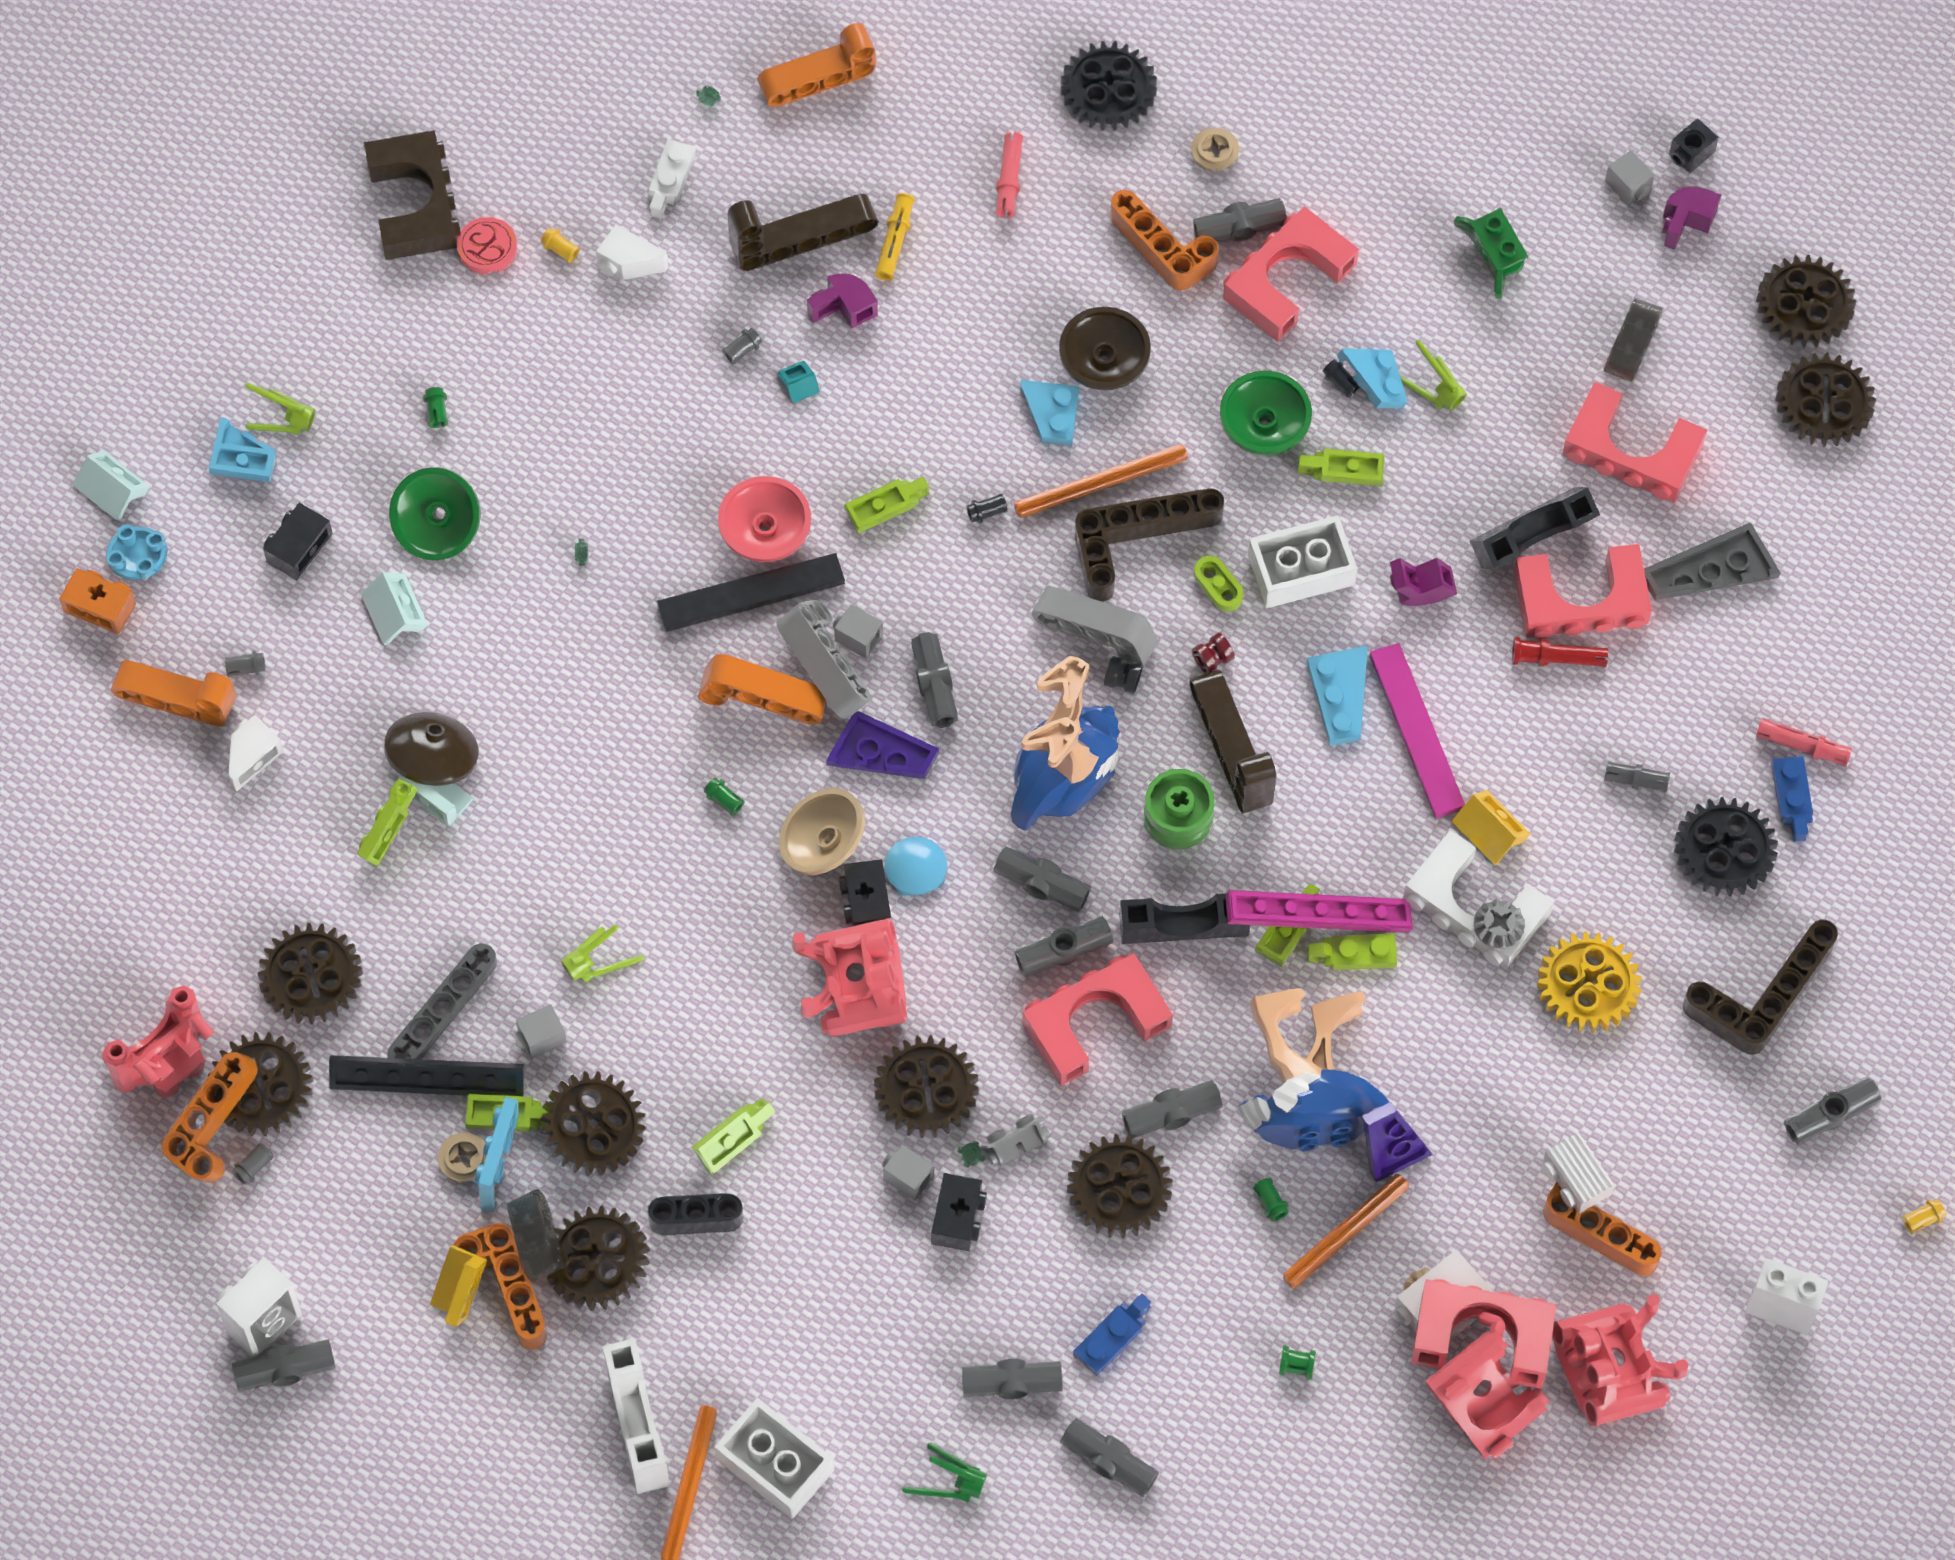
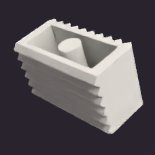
M1579 1133L1570 1136L1545 1152L1544 1163L1542 1164L1544 1172L1551 1181L1556 1180L1558 1182V1185L1562 1188L1560 1191L1562 1199L1568 1207H1574L1577 1213L1583 1212L1612 1195L1614 1184Z

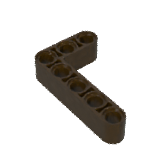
M866 194L853 195L764 225L761 224L753 202L750 200L739 201L733 204L727 212L729 243L738 265L743 271L754 270L868 233L879 224L869 197Z
M1207 488L1088 508L1080 511L1075 518V541L1088 596L1105 602L1114 594L1115 571L1109 544L1216 526L1223 518L1224 497L1222 493L1216 489ZM1212 505L1215 506L1216 509L1207 510L1204 508V506ZM1176 510H1182L1186 514L1176 515L1173 512ZM1146 515L1154 516L1156 519L1146 520L1143 517ZM1116 520H1121L1126 524L1118 526L1113 524L1112 522ZM1090 525L1093 526L1095 529L1087 531L1084 530L1082 527ZM1098 553L1101 555V557L1092 558L1089 556V554ZM1097 580H1104L1107 582V584L1099 586L1094 582Z
M1216 670L1189 679L1194 701L1240 812L1244 814L1272 805L1277 778L1273 760L1267 751L1256 755L1221 670Z
M1820 919L1815 921L1751 1011L1710 984L1697 981L1692 983L1687 989L1683 1001L1684 1013L1740 1051L1749 1055L1760 1053L1831 954L1838 937L1836 926L1828 920ZM1815 935L1825 936L1828 942H1819L1815 939ZM1806 959L1812 966L1804 967L1797 960ZM1780 984H1791L1795 990H1784ZM1701 997L1705 1000L1706 1004L1698 1005L1692 1001V998ZM1771 1007L1775 1009L1778 1014L1769 1015L1763 1010V1008ZM1727 1014L1732 1017L1733 1021H1722L1719 1015ZM1746 1032H1756L1760 1039L1753 1040L1747 1036Z

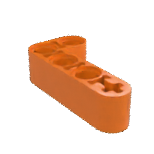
M854 23L845 27L840 32V44L768 68L757 76V81L768 106H782L870 75L876 68V50L864 24Z
M1119 190L1113 194L1110 209L1112 223L1170 287L1179 291L1186 290L1216 269L1219 246L1215 239L1209 236H1200L1183 247L1135 193L1130 190ZM1146 228L1148 231H1139L1138 229ZM1157 249H1166L1167 251L1159 252ZM1201 253H1206V254H1209L1210 256H1208V257H1203V256H1200L1199 254H1201ZM1182 269V270H1185L1186 272H1185V273H1178V272H1176V270Z
M726 654L713 656L706 665L698 693L699 700L706 704L719 706L725 704L731 698L811 725L821 723L826 705V699L815 684Z
M129 660L121 662L110 690L120 699L218 727L226 725L236 700L232 681L219 673L208 672L204 681H200Z
M237 1052L225 1054L162 1142L164 1156L196 1180L213 1183L218 1181L225 1172L224 1161L219 1155L208 1148L207 1144L255 1079L257 1065L252 1058ZM237 1064L241 1069L239 1073L238 1070L235 1068ZM228 1078L227 1080L231 1081L232 1084L229 1082H225V1079ZM222 1087L224 1096L216 1103L215 1093ZM200 1114H203L205 1122L200 1129H197L196 1119ZM184 1140L186 1148L184 1153L179 1156L177 1154V1146ZM206 1159H208L210 1162L209 1171L203 1175L201 1172V1165Z
M1556 1181L1548 1194L1543 1210L1544 1218L1550 1225L1638 1275L1647 1276L1656 1270L1662 1250L1655 1239L1595 1205L1581 1213H1577L1574 1207H1568L1562 1199L1560 1193L1562 1188ZM1561 1203L1566 1206L1567 1211L1557 1212L1551 1205ZM1589 1219L1595 1223L1596 1227L1592 1229L1585 1228L1581 1225L1580 1221ZM1617 1235L1623 1239L1624 1244L1615 1245L1608 1237ZM1630 1244L1635 1246L1632 1248L1631 1253L1628 1252ZM1644 1253L1650 1255V1257H1647L1646 1260L1640 1258V1256L1642 1257Z
M496 1223L459 1236L455 1240L454 1246L463 1250L468 1248L475 1249L477 1251L475 1255L487 1260L485 1268L492 1266L521 1346L530 1350L541 1347L547 1338L544 1318L511 1228L506 1224ZM502 1237L508 1240L507 1244L503 1247L492 1245V1242L497 1238ZM507 1267L519 1269L514 1276L508 1277L502 1274ZM518 1296L529 1298V1301L523 1306H516L512 1303ZM530 1318L532 1327L536 1331L534 1334H529L526 1329L525 1320Z

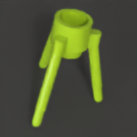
M1416 340L1415 344L1443 381L1435 389L1438 393L1437 397L1412 381L1400 376L1402 384L1431 401L1439 410L1444 406L1448 410H1453L1464 401L1467 393L1456 381L1442 358L1437 356L1435 359L1420 340Z
M251 383L245 384V388L287 407L285 421L290 422V426L247 423L245 425L246 429L289 432L295 435H299L301 430H310L316 413L315 408L299 403L272 388L267 391Z
M613 925L607 931H605L604 927H600L579 947L566 955L561 960V963L574 982L581 978L586 983L594 977L642 962L644 956H636L591 971L590 968L594 966V963L588 954L619 929L618 925Z

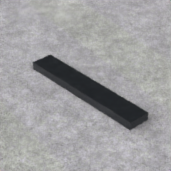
M833 553L657 601V607L665 632L844 585L845 578L837 554Z
M330 1055L329 1089L464 1096L469 1094L524 1096V1064Z

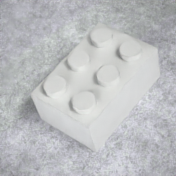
M1339 515L1249 538L1248 557L1266 608L1355 585L1357 566Z
M265 1257L259 1263L254 1262L249 1265L242 1274L243 1278L234 1287L230 1285L224 1289L218 1298L219 1301L216 1303L227 1335L251 1358L261 1356L302 1316L292 1282Z
M758 1397L714 1446L716 1460L791 1520L835 1470L834 1458Z

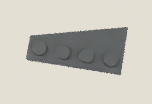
M1751 522L1644 568L1647 587L1655 600L1779 578L1781 573Z

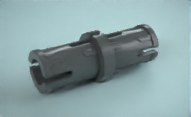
M1608 761L1604 781L1609 780L1630 784L1634 789H1638L1640 786L1667 792L1670 772L1645 769L1640 764H1636V767Z

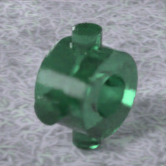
M704 86L702 91L698 90L696 93L699 101L707 106H714L716 101L720 102L721 100L719 92L710 86Z
M582 538L578 539V543H575V561H579V566H584L585 561H588V543H585V539Z
M973 1141V1143H968L964 1147L958 1148L957 1152L962 1154L964 1166L967 1168L978 1164L979 1161L984 1162L985 1156L981 1154L978 1141Z

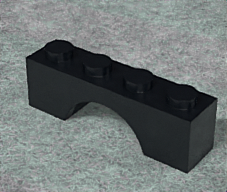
M1574 487L1470 540V543L1481 568L1496 569L1521 556L1522 552L1532 545L1555 534L1574 529L1600 516V513L1589 488Z
M1226 893L1216 894L1207 901L1188 906L1164 905L1156 902L1153 898L1120 900L1119 919L1122 944L1249 936L1250 925L1228 924Z

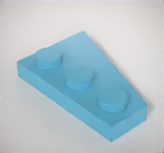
M1368 645L1307 658V667L1330 746L1358 741L1361 738Z
M505 1097L502 1108L497 1107L493 1116L492 1126H495L493 1137L487 1136L483 1154L487 1155L484 1165H478L474 1181L479 1186L482 1211L495 1212L497 1201H495L494 1185L495 1183L502 1184L505 1158H502V1154L508 1155L510 1152L519 1116L518 1099Z

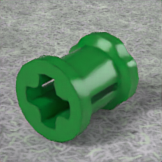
M1284 1345L1279 1375L1284 1376L1285 1373L1303 1375L1306 1376L1307 1380H1312L1316 1351L1311 1350L1309 1353L1290 1350L1289 1346Z

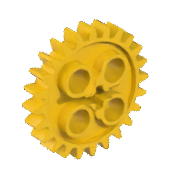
M1584 931L1582 940H1578L1577 936L1572 933L1569 944L1561 938L1558 942L1559 949L1551 946L1548 952L1550 957L1543 956L1541 964L1544 967L1539 968L1537 976L1543 978L1538 980L1537 988L1544 990L1541 992L1539 999L1540 1001L1549 1000L1545 1010L1546 1012L1557 1011L1555 1021L1563 1017L1567 1019L1566 1028H1569L1575 1022L1578 1023V1032H1582L1584 1026L1589 1025L1590 1031L1595 1033L1596 1027L1599 1024L1604 1031H1608L1609 1021L1619 1026L1621 1022L1620 1015L1629 1018L1631 1013L1629 1007L1636 1008L1638 1000L1635 997H1640L1642 990L1637 986L1641 984L1642 976L1635 975L1638 972L1639 964H1629L1633 953L1623 955V943L1613 947L1612 936L1606 942L1601 941L1600 932L1596 934L1594 940L1589 938L1587 931ZM1596 958L1601 964L1593 966L1586 959ZM1607 968H1612V969H1613V970H1610V971H1607V972L1603 973V971L1606 970ZM1570 974L1575 980L1566 982L1559 975ZM1614 983L1619 987V990H1608L1604 984ZM1576 991L1574 995L1570 997L1566 996V994H1570ZM1588 999L1592 1002L1593 1006L1584 1007L1578 1000Z

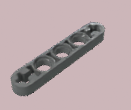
M479 943L469 949L390 1045L388 1058H397V1052L405 1053L409 1048L407 1039L413 1044L408 1050L409 1059L423 1058L496 968V954L490 945ZM486 954L488 963L481 962L476 967V974L478 975L476 977L472 972L477 965L476 956L483 957ZM459 977H467L471 980L470 987L463 991L455 989L453 983ZM439 1001H447L452 1007L447 1014L439 1015L433 1010L435 1004ZM420 1025H427L432 1029L429 1037L418 1039L414 1036L415 1028Z

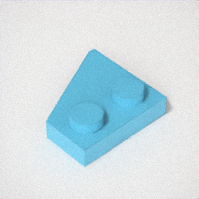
M1342 348L1337 354L1341 363L1347 361L1355 371L1356 375L1353 379L1359 387L1365 390L1367 397L1376 408L1402 409L1408 403L1392 350Z
M1021 380L1020 390L1026 398L1030 415L1036 423L1037 432L1042 443L1072 446L1080 386Z
M221 417L209 464V473L270 483L277 457L276 450L265 443L258 442L253 435L247 431H240L231 425L230 420Z

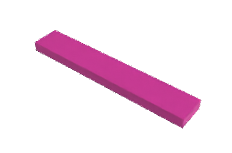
M1400 643L1371 651L1369 657L1435 819L1459 812L1465 805V802Z
M1228 890L1225 894L1228 924L1409 933L1413 929L1411 906L1406 899Z

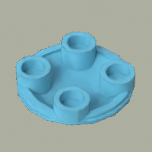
M127 524L121 526L117 530V535L112 538L107 546L106 560L109 568L117 576L126 580H141L151 577L166 562L168 549L164 535L148 527H133Z
M921 836L907 837L898 841L888 851L885 859V874L890 884L895 887L896 892L900 895H923L944 884L947 873V858L942 848L934 841Z

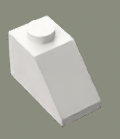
M617 224L596 250L597 265L600 270L608 276L615 275L622 280L665 272L668 268L667 252Z
M256 715L249 720L240 722L234 729V733L231 734L228 776L232 789L235 792L283 753L280 738Z

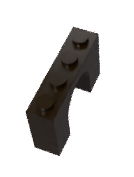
M435 130L364 142L371 183L398 178H415L426 183L433 191L429 202L419 211L378 220L385 261L457 248L455 236L461 235L458 218H452L451 210H456L453 192L447 193L446 185L451 184L448 166L442 167L441 159L446 158L443 141H437Z

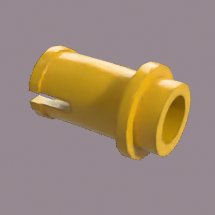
M548 228L540 240L545 250H552L568 263L573 262L580 252V247L563 237L559 229Z
M1929 1199L1926 1201V1205L1907 1215H1903L1902 1221L1908 1232L1913 1235L1918 1230L1934 1222L1941 1223L1942 1218L1946 1217V1211L1938 1199L1934 1201Z

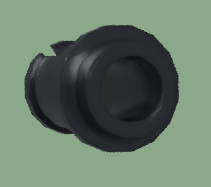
M1333 359L1322 372L1325 374L1327 381L1331 380L1349 398L1352 396L1351 392L1355 394L1360 387L1353 379V376L1343 367L1344 363Z
M1002 493L978 502L971 500V504L966 505L967 514L972 523L977 521L980 524L983 522V519L1008 512L1007 503Z

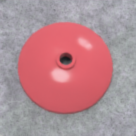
M772 476L753 477L734 486L724 497L718 513L719 530L727 546L739 556L757 562L777 561L794 553L805 542L811 527V510L804 494L792 483ZM763 526H768L771 528L768 531L760 530V528Z

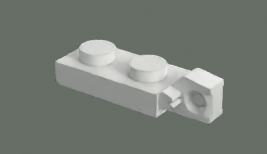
M670 139L667 140L649 186L648 198L652 199L650 216L662 219L667 204L674 205L675 202L678 203L696 156L695 146Z

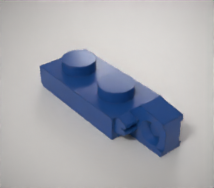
M1804 756L1773 758L1771 767L1780 821H1783L1784 825H1791L1793 842L1806 841V835H1808L1807 823H1812L1813 808Z
M1143 1293L1130 1306L1124 1301L1076 1347L1073 1355L1098 1376L1142 1331V1327L1146 1323L1143 1316L1151 1308L1150 1304L1152 1301Z

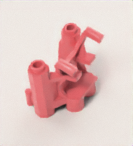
M891 918L817 934L815 939H811L810 943L805 942L806 937L802 932L793 935V951L798 955L819 962L826 974V983L822 993L813 999L811 997L802 999L801 1015L804 1018H812L833 1003H836V1010L827 1011L826 1015L820 1018L821 1027L825 1035L830 1034L831 1037L875 1027L883 1028L907 1021V1002L895 926ZM855 964L862 965L865 969L863 978L855 982L850 981L847 978L848 969Z
M184 985L174 988L165 1002L164 1017L158 1026L136 1045L127 1047L121 1040L107 1043L102 1058L110 1072L115 1089L127 1093L135 1090L137 1086L153 1085L155 1092L159 1096L168 1098L178 1092L180 1083L185 1078L197 1076L203 1071L206 1059L202 1056L200 1050L202 1047L198 1043V1036L201 1034L206 1040L215 1032L202 1018L193 989Z
M1649 1295L1646 1304L1637 1314L1632 1306H1627L1626 1303L1554 1321L1552 1340L1555 1345L1556 1354L1589 1426H1597L1665 1407L1666 1402L1670 1400L1669 1388L1664 1382L1660 1383L1659 1380L1651 1382V1377L1675 1380L1686 1377L1688 1362L1685 1359L1678 1360L1676 1363L1657 1362L1654 1360L1651 1351H1646L1643 1346L1642 1331L1659 1309L1660 1298L1658 1295ZM1611 1349L1617 1350L1623 1355L1624 1363L1622 1366H1618Z
M1483 1312L1479 1316V1322L1482 1325L1491 1327L1490 1331H1487L1475 1342L1473 1341L1465 1350L1425 1382L1448 1415L1461 1430L1465 1431L1468 1439L1483 1458L1486 1459L1491 1455L1496 1459L1514 1444L1511 1440L1512 1437L1547 1410L1545 1405L1550 1401L1540 1388L1532 1390L1528 1387L1518 1396L1512 1389L1520 1385L1509 1383L1511 1371L1503 1368L1499 1360L1506 1354L1504 1349L1508 1347L1502 1338L1505 1322L1499 1316ZM1484 1379L1489 1380L1490 1387L1485 1394L1475 1395L1473 1393L1480 1382Z

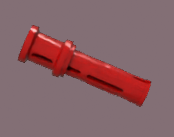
M1514 637L1512 664L1518 665L1519 662L1538 663V666L1544 667V665L1550 662L1606 668L1608 660L1603 658H1608V648L1555 645L1549 644V641H1546V639H1540L1539 642L1523 641L1520 637Z

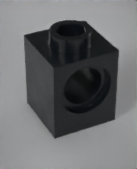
M1697 118L1672 139L1669 155L1677 166L1684 167L1691 173L1715 153L1719 137ZM1687 146H1694L1697 149H1690Z

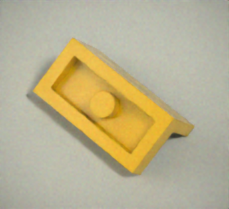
M1488 790L1473 794L1451 821L1494 865H1497L1512 846L1524 843L1531 834Z
M454 1245L449 1247L430 1305L448 1312L444 1322L457 1327L468 1317L487 1260Z

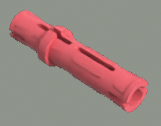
M1011 132L1004 135L1000 180L996 183L998 200L995 213L1001 218H1005L1006 210L1008 211V218L1015 215L1016 195L1020 192L1018 175L1023 135L1018 132H1014L1013 140H1011Z
M1763 717L1756 737L1813 755V759L1829 760L1844 767L1847 766L1853 749L1826 740V736L1820 735L1818 737Z

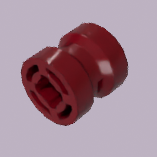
M1219 632L1210 637L1208 643H1200L1192 648L1194 660L1205 674L1217 670V665L1221 663L1226 664L1235 659L1230 643Z

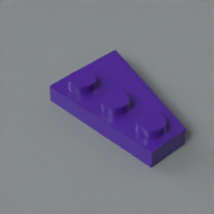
M857 711L850 717L826 760V766L925 779L939 755V748Z
M1391 1102L1382 1107H1376L1362 1116L1369 1170L1375 1182L1433 1155L1427 1145Z

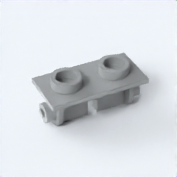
M1030 1114L1015 1122L1016 1128L1005 1132L1003 1128L986 1136L988 1142L982 1144L981 1148H990L992 1153L987 1156L992 1166L997 1164L1002 1166L1020 1156L1015 1145L1019 1142L1025 1152L1045 1144L1046 1139L1051 1136L1046 1126L1040 1128L1038 1124L1045 1120L1044 1117L1034 1118Z

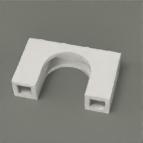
M1450 830L1405 885L1403 898L1406 899L1414 910H1422L1432 917V921L1438 927L1445 930L1448 928L1458 935V939L1464 945L1470 948L1475 947L1482 952L1488 962L1495 966L1500 965L1507 970L1551 915L1554 901L1527 884L1512 903L1516 908H1520L1521 914L1525 919V929L1521 939L1510 947L1500 949L1484 944L1474 931V916L1464 912L1457 905L1452 894L1453 885L1474 860L1476 847ZM1494 917V924L1491 928L1501 926L1504 929L1508 917L1506 919Z
M633 1338L603 1346L607 1374L637 1494L669 1487L667 1464L659 1432L655 1428L636 1340Z

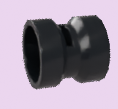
M1112 656L1106 671L1104 686L1110 688L1118 686L1123 688L1124 692L1135 694L1143 664L1136 662L1128 664L1123 662L1122 658Z

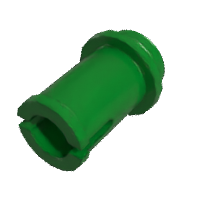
M440 387L426 389L423 396V402L427 404L428 426L430 428H439L438 422H441L442 427L448 425L445 409L447 394Z
M713 778L703 791L707 794L706 798L708 800L713 799L731 816L736 815L745 803L743 799L725 786L723 779Z
M1265 1178L1255 1184L1253 1189L1266 1210L1264 1212L1266 1218H1270L1272 1222H1275L1288 1215L1289 1211L1287 1208L1289 1205L1287 1201H1282L1271 1178Z

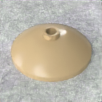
M838 788L819 790L801 800L785 819L780 832L779 849L786 864L800 874L818 875L831 871L845 862L855 851L863 836L865 813L861 803L848 791Z

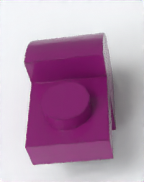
M1695 186L1684 187L1675 191L1668 198L1663 213V218L1666 219L1662 229V233L1666 234L1664 246L1675 250L1685 226L1708 234L1718 211L1722 194Z
M847 273L828 276V289L818 290L807 299V314L813 323L839 310L851 328L878 316V300L869 286L859 277Z
M1402 558L1390 562L1392 571L1390 581L1393 588L1398 592L1399 602L1402 605L1420 606L1434 604L1457 595L1452 567L1438 558H1434L1416 567Z

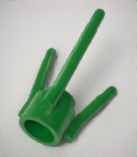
M930 1442L927 1444L928 1449L953 1464L931 1456L929 1461L958 1475L954 1487L960 1488V1491L919 1487L902 1488L903 1493L955 1498L969 1502L970 1496L979 1498L987 1473L981 1472L980 1468L967 1464Z

